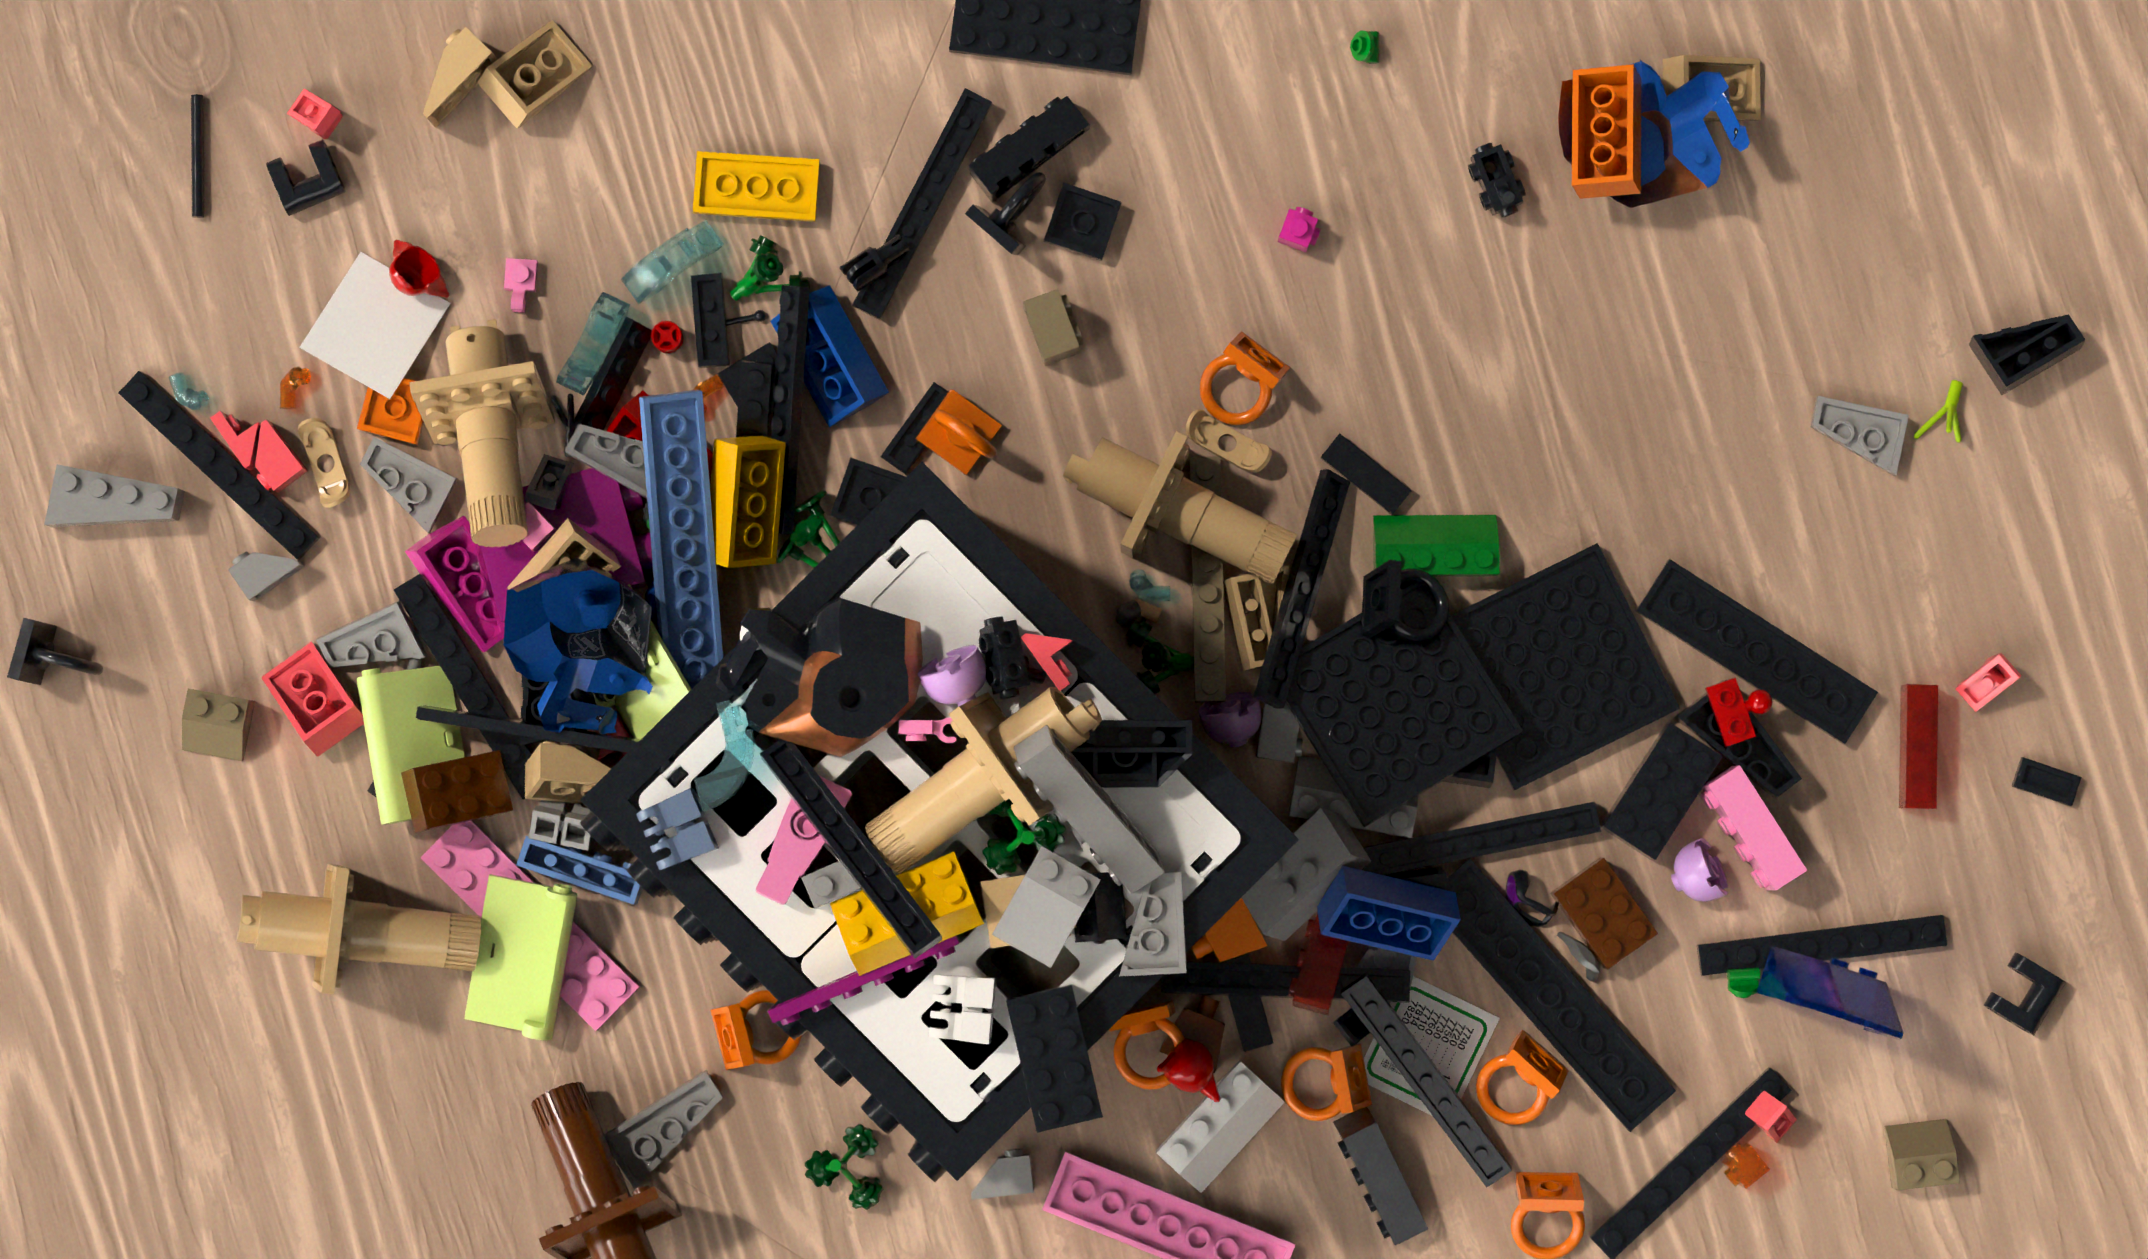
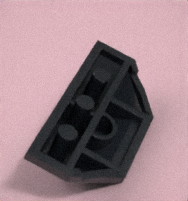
M1102 720L1095 731L1089 730L1090 738L1071 752L1102 788L1160 787L1192 755V720Z

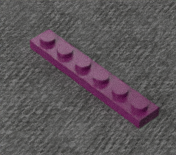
M956 935L937 943L916 959L909 955L859 976L857 971L769 1008V1016L772 1023L781 1021L782 1026L801 1018L799 1012L811 1007L813 1012H817L832 1005L831 998L841 994L844 999L850 998L863 992L861 986L874 981L875 986L893 979L892 972L905 968L907 973L924 966L923 959L935 954L937 959L956 952L954 946L959 944V939Z

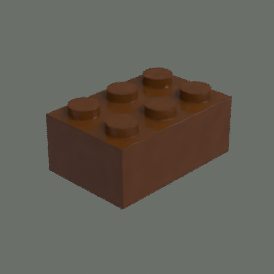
M500 750L425 765L401 772L415 833L513 811Z
M1598 858L1550 893L1553 899L1559 903V907L1588 948L1595 954L1603 969H1610L1658 934L1605 858Z

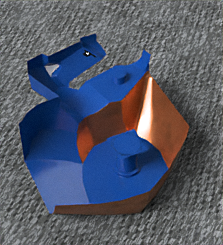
M1641 59L1640 62L1633 63L1641 77V194L1610 197L1629 208H1634L1709 188L1716 184L1720 175L1722 158L1703 118L1709 111H1715L1732 146L1737 148L1739 152L1748 148L1750 143L1746 126L1739 124L1729 104V86L1721 73L1701 72L1666 96L1660 76L1651 66L1642 62ZM1573 79L1562 81L1558 113L1559 136L1563 155L1571 165Z

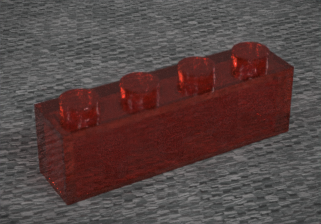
M1901 685L1899 809H1937L1938 685Z
M1317 912L1315 920L1309 919L1305 937L1310 938L1307 950L1302 948L1300 950L1296 966L1301 967L1299 979H1292L1288 996L1293 997L1292 1006L1329 1016L1349 941L1321 935Z

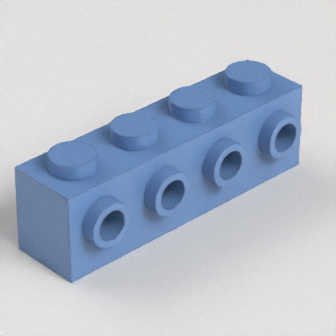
M529 836L525 837L516 864L534 872L633 905L638 904L643 889L627 872L632 863L624 861L623 866L611 863L613 858L611 856L595 852L592 857L583 854L582 849L568 846L562 847L553 843L529 839Z

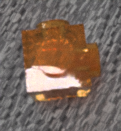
M1738 1143L1726 1152L1727 1158L1722 1161L1723 1165L1727 1168L1723 1173L1735 1187L1739 1184L1745 1189L1770 1170L1754 1148L1747 1143L1743 1145Z

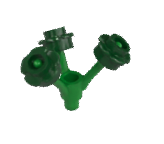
M760 235L758 240L751 239L753 243L749 250L757 255L744 278L738 281L737 287L730 291V295L735 301H738L742 297H749L754 293L782 291V285L810 287L809 277H803V273L799 271L798 275H790L789 284L764 285L762 281L774 282L779 278V275H782L783 264L779 261L778 256L775 255V253H779L774 249L777 243Z
M1143 619L1140 623L1135 620L1126 634L1130 638L1128 644L1130 646L1134 644L1140 648L1144 641L1150 643L1142 650V664L1148 671L1142 674L1137 672V677L1154 694L1160 692L1158 685L1160 681L1178 674L1180 671L1194 669V656H1190L1189 653H1180L1148 635L1152 626L1145 623L1146 619ZM1167 667L1166 671L1155 677L1149 671L1152 669L1153 672H1158Z

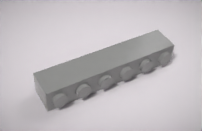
M1048 725L1014 746L1017 758L1014 765L1023 779L1030 778L1033 781L1034 789L1043 801L1049 800L1053 804L1052 808L1061 822L1068 821L1072 826L1071 830L1076 839L1081 844L1086 842L1091 847L1090 852L1098 864L1102 865L1105 863L1108 866L1109 874L1118 886L1123 884L1132 894L1165 872L1156 849Z

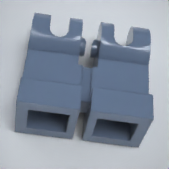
M689 788L636 814L639 822L652 817L658 819L656 826L643 831L646 838L652 835L665 834L664 830L673 826L677 831L676 836L669 839L667 836L663 837L657 844L650 846L652 853L665 848L671 850L669 857L656 862L659 870L719 849L708 820L700 823L695 821L706 815L694 788Z

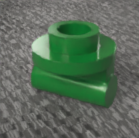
M1362 30L1355 34L1350 44L1355 60L1369 64L1379 63V32Z
M1759 968L1728 969V990L1739 998H1748L1757 993L1760 980Z

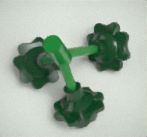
M1010 799L1004 800L989 811V815L1010 816L1018 832L1017 838L1011 843L1008 842L1006 837H1001L998 840L989 839L987 841L988 847L982 850L987 860V867L995 870L998 875L1006 872L1014 873L1017 870L1016 865L1021 863V858L1017 854V847L1022 842L1024 844L1034 842L1038 851L1043 846L1051 852H1055L1057 846L1065 842V837L1062 834L1066 831L1065 825L1059 822L1056 814H1050L1049 816L1046 814L1029 825L1032 830L1030 831L1024 828L1021 821L1011 809L1013 803Z
M858 1124L855 1127H847L845 1129L846 1135L843 1137V1141L847 1144L848 1151L841 1160L833 1158L828 1150H824L822 1153L814 1151L811 1158L804 1163L808 1169L805 1172V1176L811 1179L816 1187H821L822 1185L828 1187L831 1186L833 1179L838 1177L841 1172L853 1184V1190L849 1195V1200L853 1202L852 1207L868 1210L879 1202L880 1194L884 1187L880 1184L878 1177L868 1178L864 1176L862 1179H856L847 1169V1162L853 1155H857L859 1158H864L866 1155H874L876 1153L875 1148L879 1143L875 1139L872 1129Z

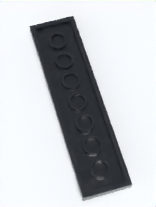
M1668 559L1636 609L1637 613L1757 690L1767 691L1773 700L1842 744H1846L1878 693L1671 559Z

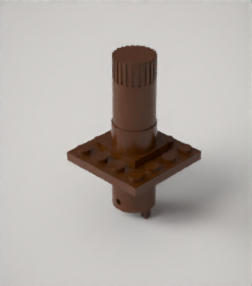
M582 1082L561 1085L533 1100L531 1103L532 1109L565 1187L564 1192L574 1214L573 1217L569 1218L571 1221L570 1225L564 1227L563 1224H560L545 1231L546 1235L539 1238L543 1250L556 1259H587L589 1257L592 1259H657L646 1232L682 1216L678 1204L655 1186L651 1188L649 1185L642 1186L632 1192L633 1196L630 1195Z

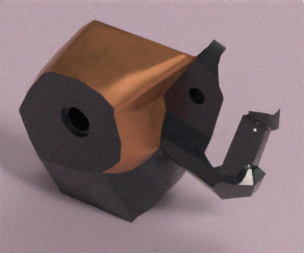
M835 596L833 600L824 603L816 611L805 635L770 608H750L740 622V639L727 663L719 666L715 680L717 687L727 693L728 690L736 685L754 651L762 649L768 660L746 699L748 727L762 734L842 757L857 750L888 729L915 704L920 685L918 672L922 668L923 663L921 625L918 621Z

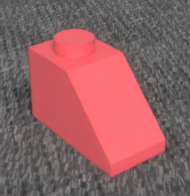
M264 420L260 427L255 467L260 474L256 477L267 491L272 488L273 491L280 493L308 470L272 422Z

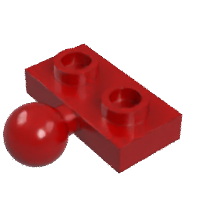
M1736 678L1705 688L1725 747L1756 737L1748 713L1765 714L1771 709L1773 701L1767 691L1755 690L1749 695L1748 700L1744 701Z

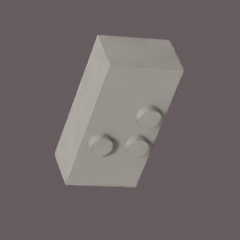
M1320 808L1294 833L1299 840L1241 897L1264 935L1286 941L1317 912L1318 904L1342 866L1362 870L1371 862L1342 814Z

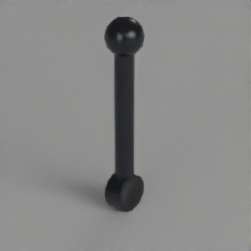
M757 310L755 314L727 319V326L752 320L762 322L766 318V313L763 310Z

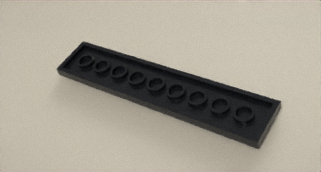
M1470 858L1447 877L1448 885L1440 887L1447 891L1456 892L1461 918L1452 933L1621 1124L1631 1132L1675 1093L1676 1090Z

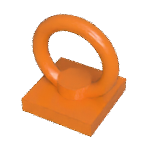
M1241 331L1223 351L1224 355L1215 358L1207 365L1200 380V396L1205 408L1214 418L1230 425L1248 424L1263 415L1270 404L1272 389L1290 369L1288 365ZM1229 365H1236L1241 374L1254 382H1259L1260 395L1256 404L1251 409L1242 413H1232L1224 410L1217 404L1212 394V382L1215 375L1222 368Z
M950 389L915 439L961 473L967 475L980 455L987 458L995 457L997 451L990 441L1002 425L955 390Z
M768 990L754 992L745 997L740 1003L710 1010L726 1070L752 1065L755 1062L767 1065L779 1063L793 1054L798 1047L802 1035L795 1040L789 1036L781 1048L772 1052H762L752 1047L754 1043L753 1032L745 1017L749 1010L757 1004L766 1002L775 1004L778 1001Z
M1173 1000L1128 1011L1109 1029L1110 1032L1120 1030L1113 1050L1116 1067L1123 1078L1136 1087L1153 1090L1171 1084L1164 1074L1157 1077H1145L1136 1073L1127 1061L1126 1046L1131 1036L1159 1029L1169 1035L1175 1047L1185 1040L1180 1029L1173 1022L1166 1019L1176 1013Z
M1522 1030L1514 1038L1507 1054L1491 1059L1479 1072L1476 1081L1477 1098L1484 1111L1496 1121L1509 1125L1525 1124L1536 1119L1544 1111L1549 1097L1552 1099L1560 1091L1569 1070ZM1506 1066H1515L1517 1073L1525 1082L1532 1086H1537V1097L1530 1108L1522 1112L1512 1113L1502 1110L1492 1101L1488 1085L1491 1076L1498 1069Z
M1356 1044L1353 1047L1350 1045L1335 1051L1321 1047H1309L1295 1053L1286 1063L1281 1076L1282 1094L1292 1111L1308 1120L1324 1121L1337 1116L1340 1112L1342 1114L1355 1112L1372 1105L1361 1044ZM1312 1059L1323 1060L1332 1066L1330 1073L1331 1085L1334 1093L1338 1095L1332 1104L1321 1109L1310 1108L1298 1099L1293 1086L1294 1075L1298 1067Z
M1516 1172V1188L1520 1204L1516 1207L1511 1219V1234L1515 1243L1524 1253L1538 1259H1556L1567 1255L1577 1247L1585 1231V1218L1582 1212L1584 1211V1197L1578 1173ZM1529 1211L1544 1213L1568 1211L1572 1218L1573 1227L1569 1237L1561 1244L1553 1247H1541L1527 1239L1523 1230V1222Z

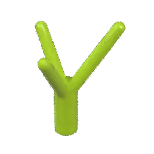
M1957 380L1951 381L1945 405L1914 434L1915 439L1921 437L1947 412L1946 432L1951 433L1953 427L1956 442L1962 441L1957 415V405L1963 387L1962 382Z

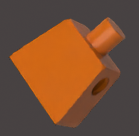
M1240 898L1191 949L1197 959L1214 951L1219 962L1262 949L1267 944L1246 904Z

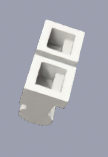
M934 975L933 984L947 985L951 988V993L949 995L932 994V1001H938L948 1006H951V1003H961L962 1012H950L951 1009L947 1008L940 1011H931L930 1018L945 1019L948 1021V1027H929V1037L990 1044L994 1013L983 1012V1008H994L997 978Z

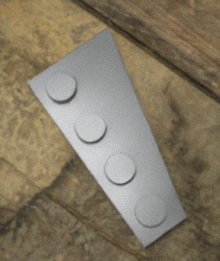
M579 424L564 453L647 499L643 441Z
M707 1070L604 1134L615 1161L634 1189L723 1098L722 1093Z

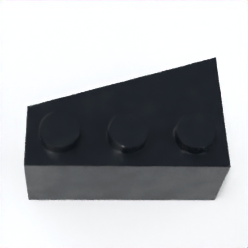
M2068 314L2032 322L2025 326L2001 329V331L1989 334L1973 335L1969 346L2000 394L2004 395L2080 350L2085 342V338Z

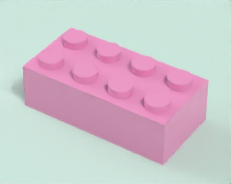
M1740 765L1730 766L1705 783L1702 788L1703 793L1700 794L1703 802L1709 810L1713 808L1720 817L1717 820L1718 825L1726 836L1730 834L1736 841L1737 845L1734 846V849L1743 862H1749L1754 869L1750 874L1759 888L1764 887L1766 890L1776 891L1807 871Z

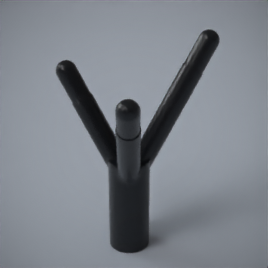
M571 393L567 396L568 419L555 395L551 396V401L566 430L565 448L576 430L571 427L574 421V396Z

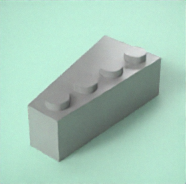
M57 464L44 525L63 527L179 521L185 491L175 487Z

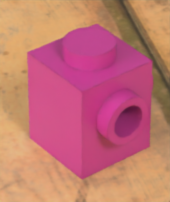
M1296 207V210L1289 208L1277 242L1306 252L1309 244L1315 246L1321 231L1320 228L1315 227L1318 219L1314 218V213L1308 209Z

